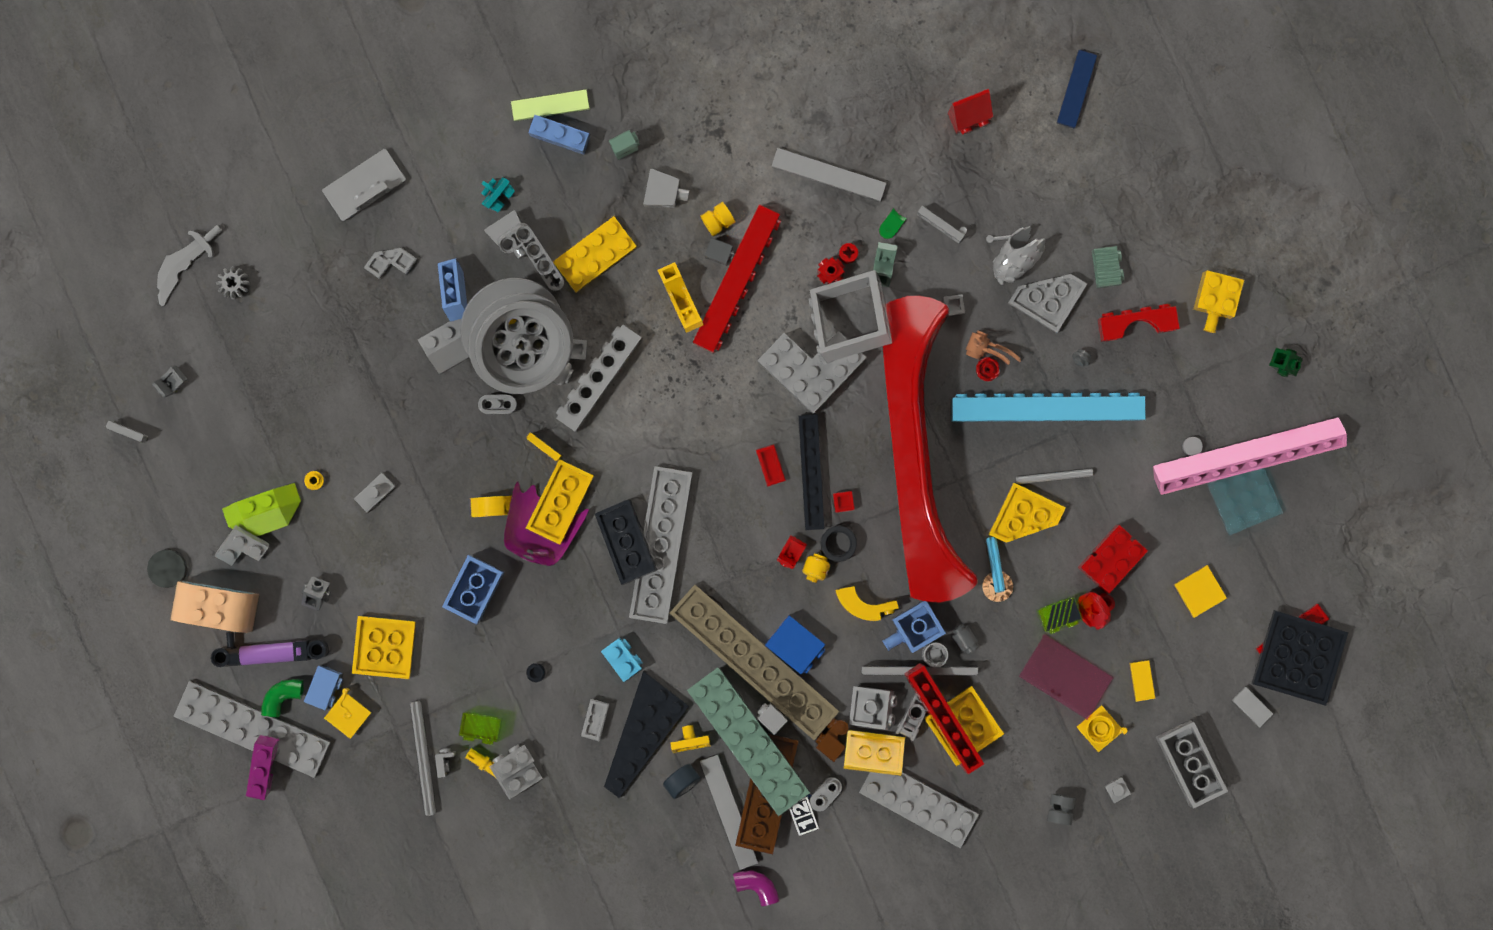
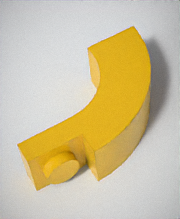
M855 586L835 590L841 605L849 613L860 619L878 621L881 620L880 612L888 615L895 613L894 609H899L897 601L877 605L864 603L857 596Z

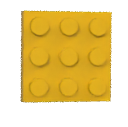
M358 616L352 674L410 679L416 621Z
M972 686L947 702L977 752L1004 735ZM930 715L924 717L925 721L954 764L958 766L959 762Z

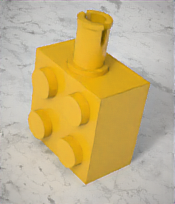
M1208 270L1202 273L1193 310L1208 314L1204 331L1216 333L1219 317L1228 319L1235 317L1244 282L1243 279Z

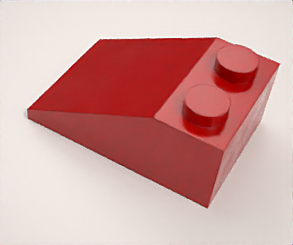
M989 89L952 103L948 115L956 134L961 133L964 135L973 131L972 128L979 125L981 128L990 124V120L993 118Z

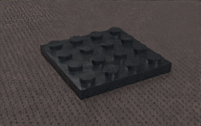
M1273 610L1251 684L1326 706L1349 632Z

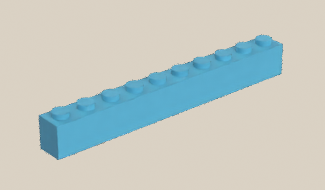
M1040 393L1032 394V397H1025V394H1013V397H1006V394H994V397H986V394H975V398H967V394H956V398L951 399V422L1145 420V396H1140V393H1128V397H1121V393H1109V397H1101V393H1090V397H1082V393H1071V397H1063V393H1054L1052 397H1044V394Z

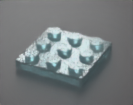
M1264 468L1207 483L1228 535L1283 513Z

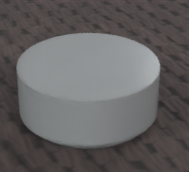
M1189 437L1182 444V449L1188 456L1199 454L1203 448L1201 440L1197 437Z

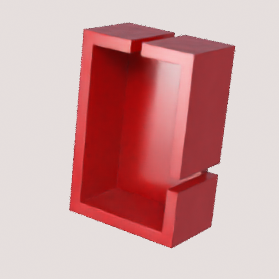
M1115 525L1092 551V553L1097 554L1095 557L1088 555L1078 566L1105 593H1110L1148 551L1136 539L1130 540L1132 536L1120 525Z

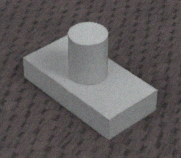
M381 473L354 500L368 513L396 486L384 473Z

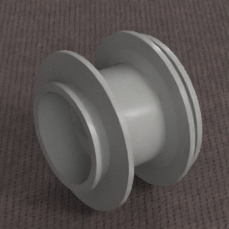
M507 278L485 286L470 300L461 319V340L473 368L486 384L496 390L510 394H525L540 390L557 379L570 360L573 350V332L570 322L554 296L545 287L534 281L522 278ZM517 319L514 324H509L510 320ZM536 322L533 327H528L529 323ZM504 333L501 338H495L497 334Z

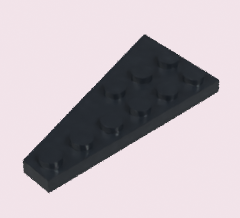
M644 671L604 785L607 790L618 798L621 797L689 707L688 704Z

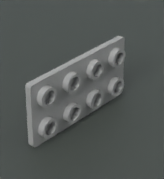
M383 149L323 188L322 192L340 219L345 221L405 182L406 178L388 151Z

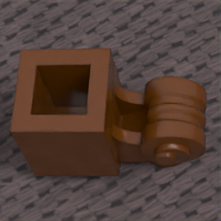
M833 718L827 725L829 730L825 735L821 733L815 740L817 743L815 747L835 762L846 748L838 740V734H846L849 727L844 720Z

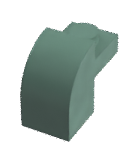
M878 242L873 270H876L880 277L882 286L889 287L897 245Z

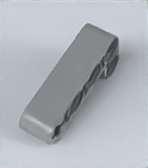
M519 223L499 236L498 245L504 253H512L522 246L547 286L553 291L560 290L563 287V277L528 224ZM521 229H528L527 236H518ZM505 239L512 240V244L508 248L502 246V242ZM536 244L539 246L537 252H529L531 245ZM541 261H548L549 265L547 268H539ZM548 274H553V276L557 279L556 284L552 282Z

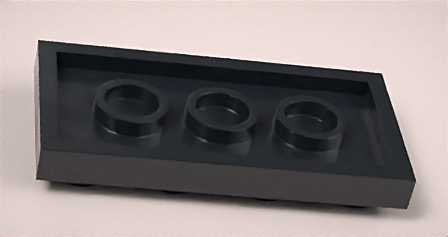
M631 499L595 513L621 585L658 571Z

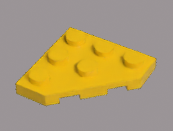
M1013 483L988 535L1007 543L1056 526L1066 507Z

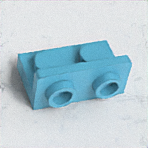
M619 637L601 652L622 681L625 682L642 669L641 664L643 662L637 654L633 656L629 649L632 647L627 640H621Z

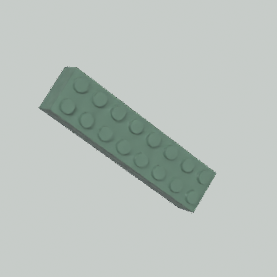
M716 668L687 690L778 816L811 793L720 668Z

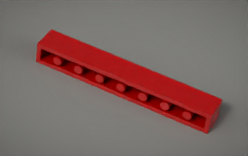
M759 204L702 321L703 326L699 328L692 342L694 345L713 354L715 350H720L723 340L720 339L723 333L727 334L731 327V323H729L731 316H736L740 308L737 304L740 298L744 300L748 289L745 287L748 281H753L757 273L754 269L757 264L761 265L765 255L762 252L765 247L769 248L773 237H771L773 230L777 231L782 221L779 220L780 214Z

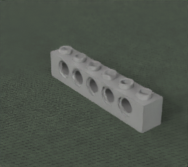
M625 325L616 327L611 335L613 336L611 342H606L600 350L602 352L601 356L594 358L589 365L591 368L589 373H584L578 381L580 383L579 387L576 390L572 389L567 396L569 399L565 406L562 404L556 412L558 415L556 419L575 432L578 431L642 340V337ZM618 341L625 343L623 351L615 350V344ZM606 357L614 358V364L611 367L604 365ZM597 372L603 374V380L599 383L593 381V375ZM584 388L592 390V395L589 398L582 397L581 393ZM575 403L581 406L578 414H573L570 410L571 406Z

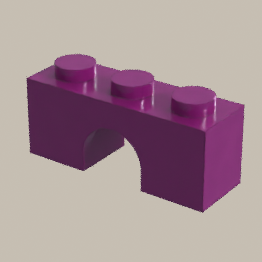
M260 735L254 743L246 791L247 797L265 800L270 793L273 779L271 768L277 754L279 739Z

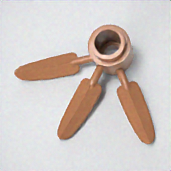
M978 330L977 333L972 332L966 347V355L980 360L981 356H984V353L987 352L999 357L1009 365L1010 361L1004 355L990 348L987 349V346L990 345L1008 353L1021 362L1020 357L1011 350L999 344L989 342L988 334Z

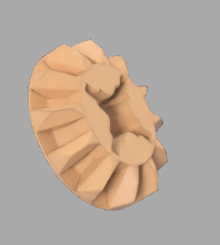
M1004 572L1002 573L1006 589L1004 592L996 593V595L993 585H990V583H993L992 573L985 577L982 588L988 599L1001 602L1008 599L1013 592V582L1010 576Z

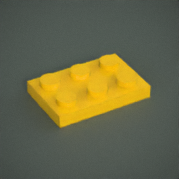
M848 730L843 769L901 776L905 737Z

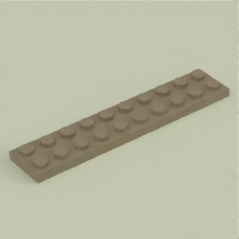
M694 585L670 612L675 619L813 740L838 714L839 710L698 586Z

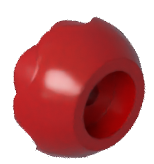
M990 357L983 358L976 365L977 376L984 381L994 380L1000 373L999 363Z

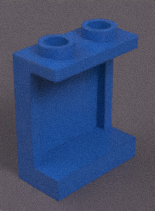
M788 615L765 644L766 647L800 674L803 672L807 673L813 666L812 660L815 657L819 659L825 651L823 648L825 644L790 615Z

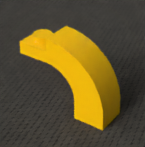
M674 262L659 269L658 273L685 332L687 333L703 326V322L676 263Z

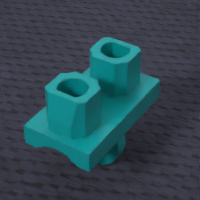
M503 177L497 184V181L493 178L489 183L485 181L481 183L485 187L481 194L487 195L481 204L496 212H499L504 205L497 199L502 193L507 198H510L515 192L509 184L510 181Z

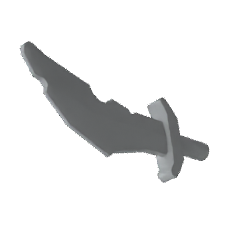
M218 225L204 237L194 231H188V234L193 236L195 240L187 247L165 257L157 279V288L159 289L158 301L161 306H165L168 297L179 281V273L188 269L191 260L194 261L204 251L208 253V257H214L213 248L209 242L222 231Z

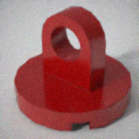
M1087 592L1080 596L1077 601L1081 619L1086 625L1095 627L1098 630L1108 625L1111 617L1110 611L1115 607V601L1109 594L1103 593L1098 595L1094 592Z

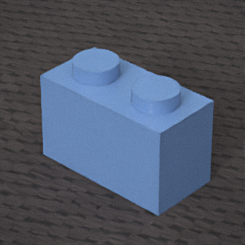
M319 665L304 702L323 710H328L329 707L332 708L336 700L334 696L336 689L339 690L343 683L341 678L343 673Z

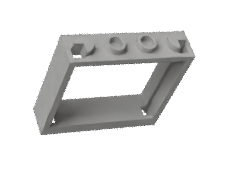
M876 270L810 290L811 298H809V304L814 312L811 314L814 325H816L814 335L819 342L816 348L818 355H822L826 363L892 343L881 279ZM870 286L878 331L827 346L820 301Z

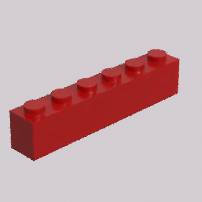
M918 664L904 673L962 769L967 774H970L984 765L983 760L925 666Z

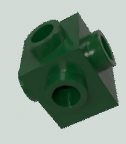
M1276 348L1269 366L1277 370L1278 375L1283 377L1292 375L1296 377L1303 359L1297 355L1295 350Z

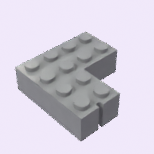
M838 331L829 340L827 346L847 341V339ZM783 333L757 362L804 407L814 414L866 357L862 353H858L826 363L822 355L819 356L818 353L813 358L809 357L794 341Z

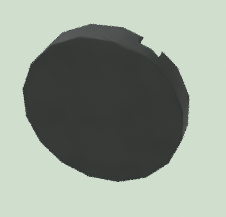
M158 551L152 555L148 562V577L159 587H175L177 581H182L186 576V562L176 551Z

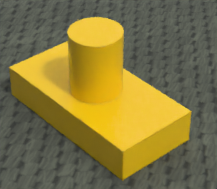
M693 725L682 727L684 740L670 743L673 753L711 746L709 736L695 738Z

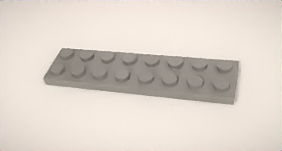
M654 466L643 533L658 571L635 580L629 618L663 624L668 622L692 472Z
M192 681L188 682L173 716L253 751L254 743L260 735L277 738L279 742L274 761L313 778L316 777L331 743L326 739L275 717L262 716L261 711Z

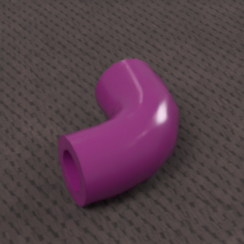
M754 870L733 873L737 892L745 890L755 891L761 906L780 902L773 882L766 875Z

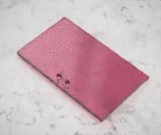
M1043 634L1042 639L1019 675L1020 678L1086 720L1091 715L1111 680H1113L1112 676Z

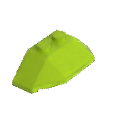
M293 483L235 502L222 510L228 527L233 529L237 525L255 536H260L288 526L301 503L297 487Z

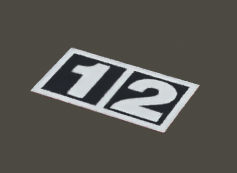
M804 797L789 809L799 836L819 829L808 797Z

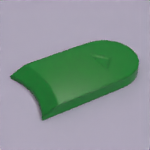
M893 208L879 228L881 237L884 239L892 238L907 218L899 215Z

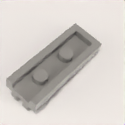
M923 206L917 212L919 217L958 244L967 232L966 227H961L959 231Z

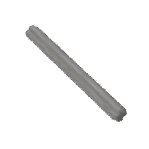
M415 701L410 706L425 815L430 816L436 814L422 705L420 701Z

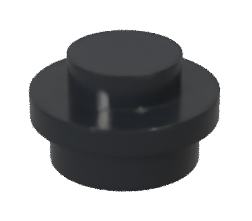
M539 663L531 664L526 671L527 678L532 682L542 681L546 674L545 668Z

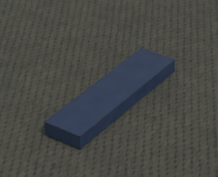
M1078 50L1056 122L1057 124L1075 129L1097 55Z

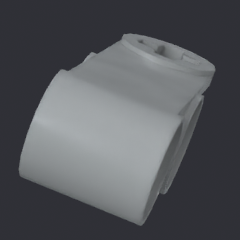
M915 692L895 732L896 734L901 733L909 737L911 741H914L927 711ZM913 707L921 709V714L918 717L911 715Z

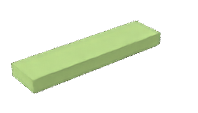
M587 90L511 101L514 121L532 119L534 115L545 117L590 109Z

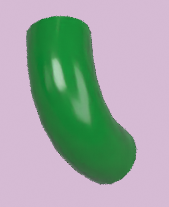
M295 679L282 680L273 685L264 696L261 715L280 717L281 705L286 699H302L304 681Z

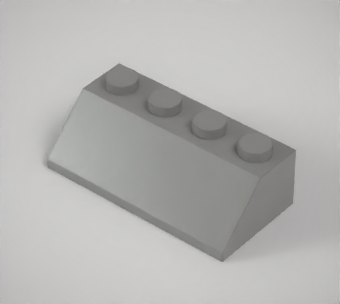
M461 319L449 321L418 339L425 354L439 374L469 358L461 340ZM504 333L497 334L495 338H501Z

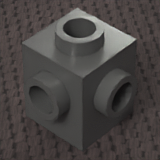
M312 576L309 583L305 582L302 588L301 605L319 611L323 603L328 602L331 591H328L330 583Z

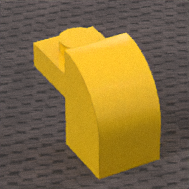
M512 496L470 498L471 516L490 517L508 515Z

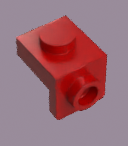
M790 535L777 561L786 568L794 569L807 544Z

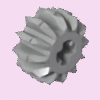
M231 267L229 272L225 268L223 269L225 275H218L222 279V281L216 282L217 285L222 286L218 291L220 293L224 292L225 298L230 296L231 299L235 300L236 294L240 298L243 297L242 290L248 292L244 285H250V282L245 280L248 275L246 273L242 274V269L239 268L236 271L235 267ZM230 281H235L237 283L236 286L231 285Z

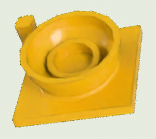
M344 688L342 690L343 695L324 719L351 739L371 712L348 694L350 689Z
M1102 705L1076 726L1098 753L1121 733L1125 735L1128 731L1126 727L1121 728Z

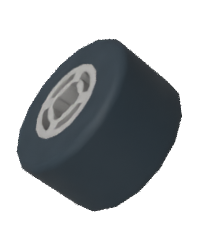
M686 764L671 774L664 781L663 786L673 799H677L692 789L700 781L701 777L691 764Z

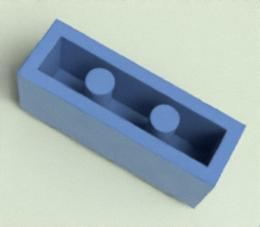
M534 115L528 132L531 137L583 155L590 140V134L538 115Z
M455 258L438 263L442 308L450 322L462 319L467 306L464 273Z

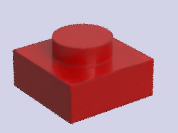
M852 491L833 494L835 513L854 510Z

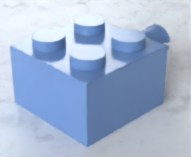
M921 601L892 618L898 630H896L895 634L882 641L888 651L903 642L906 643L911 653H914L946 633L927 601Z

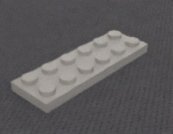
M869 772L859 790V793L959 848L963 845L979 815L903 772L901 776Z

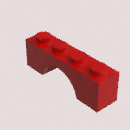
M1170 304L1159 305V309L1154 310L1151 307L1140 308V312L1135 313L1132 310L1121 311V315L1115 316L1113 312L1102 314V318L1098 319L1101 342L1123 338L1127 326L1135 321L1149 323L1157 333L1180 329L1176 306L1171 307Z

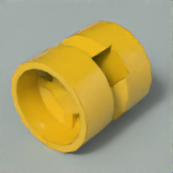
M723 201L714 207V211L708 210L700 215L713 237L722 232V227L728 228L736 223Z

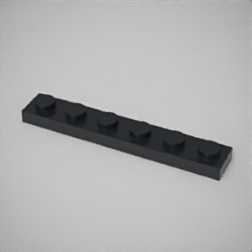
M818 414L798 415L805 530L824 529Z

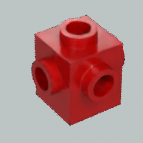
M833 257L831 259L825 258L818 264L817 272L819 274L817 277L823 284H830L844 279L842 275H844L843 269L845 267L839 259L835 260ZM829 267L835 269L833 274L828 273L827 269Z

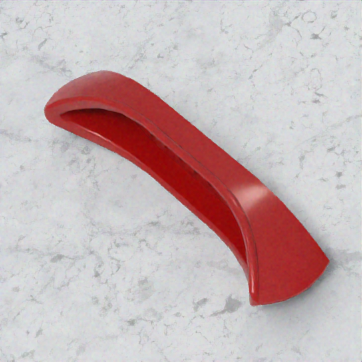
M906 296L885 304L892 343L883 346L903 548L911 598L928 602H944L961 597L978 583L976 574L963 562L946 537L938 517L932 487L924 410V380L933 343L949 316V308L941 301L930 297Z

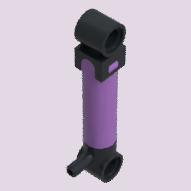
M231 631L226 632L227 647L215 649L210 659L216 667L311 660V658L318 660L327 656L329 646L323 640H315L311 643L308 640L235 647L234 632ZM316 644H319L322 647V653L320 655H317L314 652V646ZM220 652L226 655L224 663L218 660Z

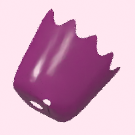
M517 481L506 521L504 545L509 551L529 562L552 566L561 559L585 520L589 509H585L583 512L575 515L562 544L559 545L526 529L540 497L536 493L535 485H532L526 492L522 493ZM527 550H532L533 554L528 553ZM523 555L530 556V557H532L534 560L528 559V558L524 557Z

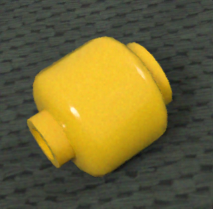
M815 553L813 556H808L802 572L807 575L806 579L817 583L818 580H825L830 569V563L827 562L828 558Z

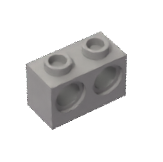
M771 702L768 705L764 703L757 710V719L773 734L788 721Z

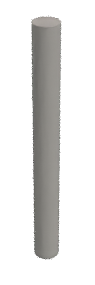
M1083 469L1016 477V484L1093 476V470Z

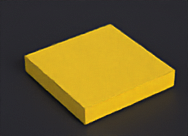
M1208 565L1174 584L1193 618L1227 599Z

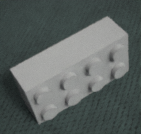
M1189 720L1156 736L1163 754L1191 808L1194 809L1228 792L1193 721Z

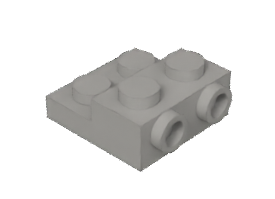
M853 686L849 725L889 730L890 726H893L895 722V715H892V709L897 704V696L894 695L895 691Z
M517 744L509 749L510 754L505 757L503 754L493 759L494 764L489 766L508 799L513 798L543 779L525 745L520 747Z

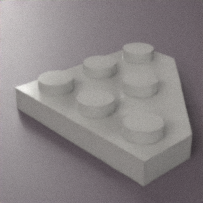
M1072 274L1018 286L1008 304L1055 333H1058L1087 283Z

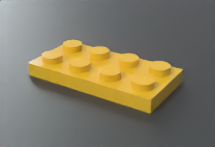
M613 216L554 260L553 263L577 293L636 249L637 246Z
M559 459L526 529L561 545L594 476Z

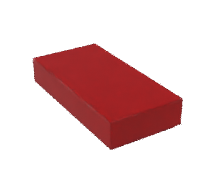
M774 444L756 450L767 487L786 481Z

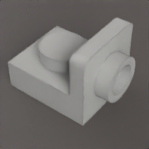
M451 748L440 749V753L435 754L438 778L446 777L447 772H450L449 760L445 761V757L456 756V751H451Z

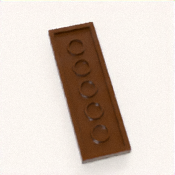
M768 734L793 768L798 741ZM751 778L735 846L773 855L782 815L778 816Z

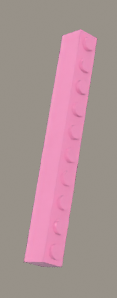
M1339 418L1326 420L1153 466L1154 480L1160 494L1163 495L1346 447L1347 433Z

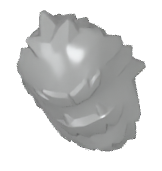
M1030 226L1022 227L1015 231L1001 247L999 255L993 260L994 277L1001 285H1004L1005 282L1013 283L1016 279L1023 276L1041 258L1045 250L1044 238L1040 240L1035 239L1025 245L1031 236L1029 234L1031 231Z

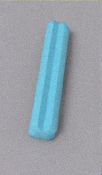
M989 537L986 539L994 590L996 593H1001L1005 591L997 538Z

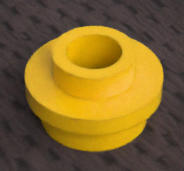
M311 471L305 476L304 482L310 490H318L323 486L324 478L321 473ZM312 477L317 478L316 484L311 483Z

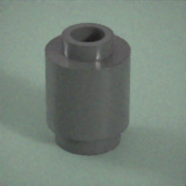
M960 625L953 630L955 634L952 637L962 652L965 651L966 654H969L979 647L978 640L968 625L965 627Z

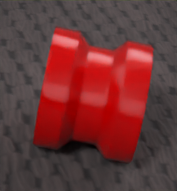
M852 243L842 245L839 250V258L844 263H853L858 256V249Z

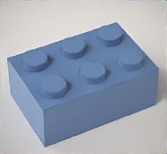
M468 555L442 607L475 624H479L505 572L472 555Z

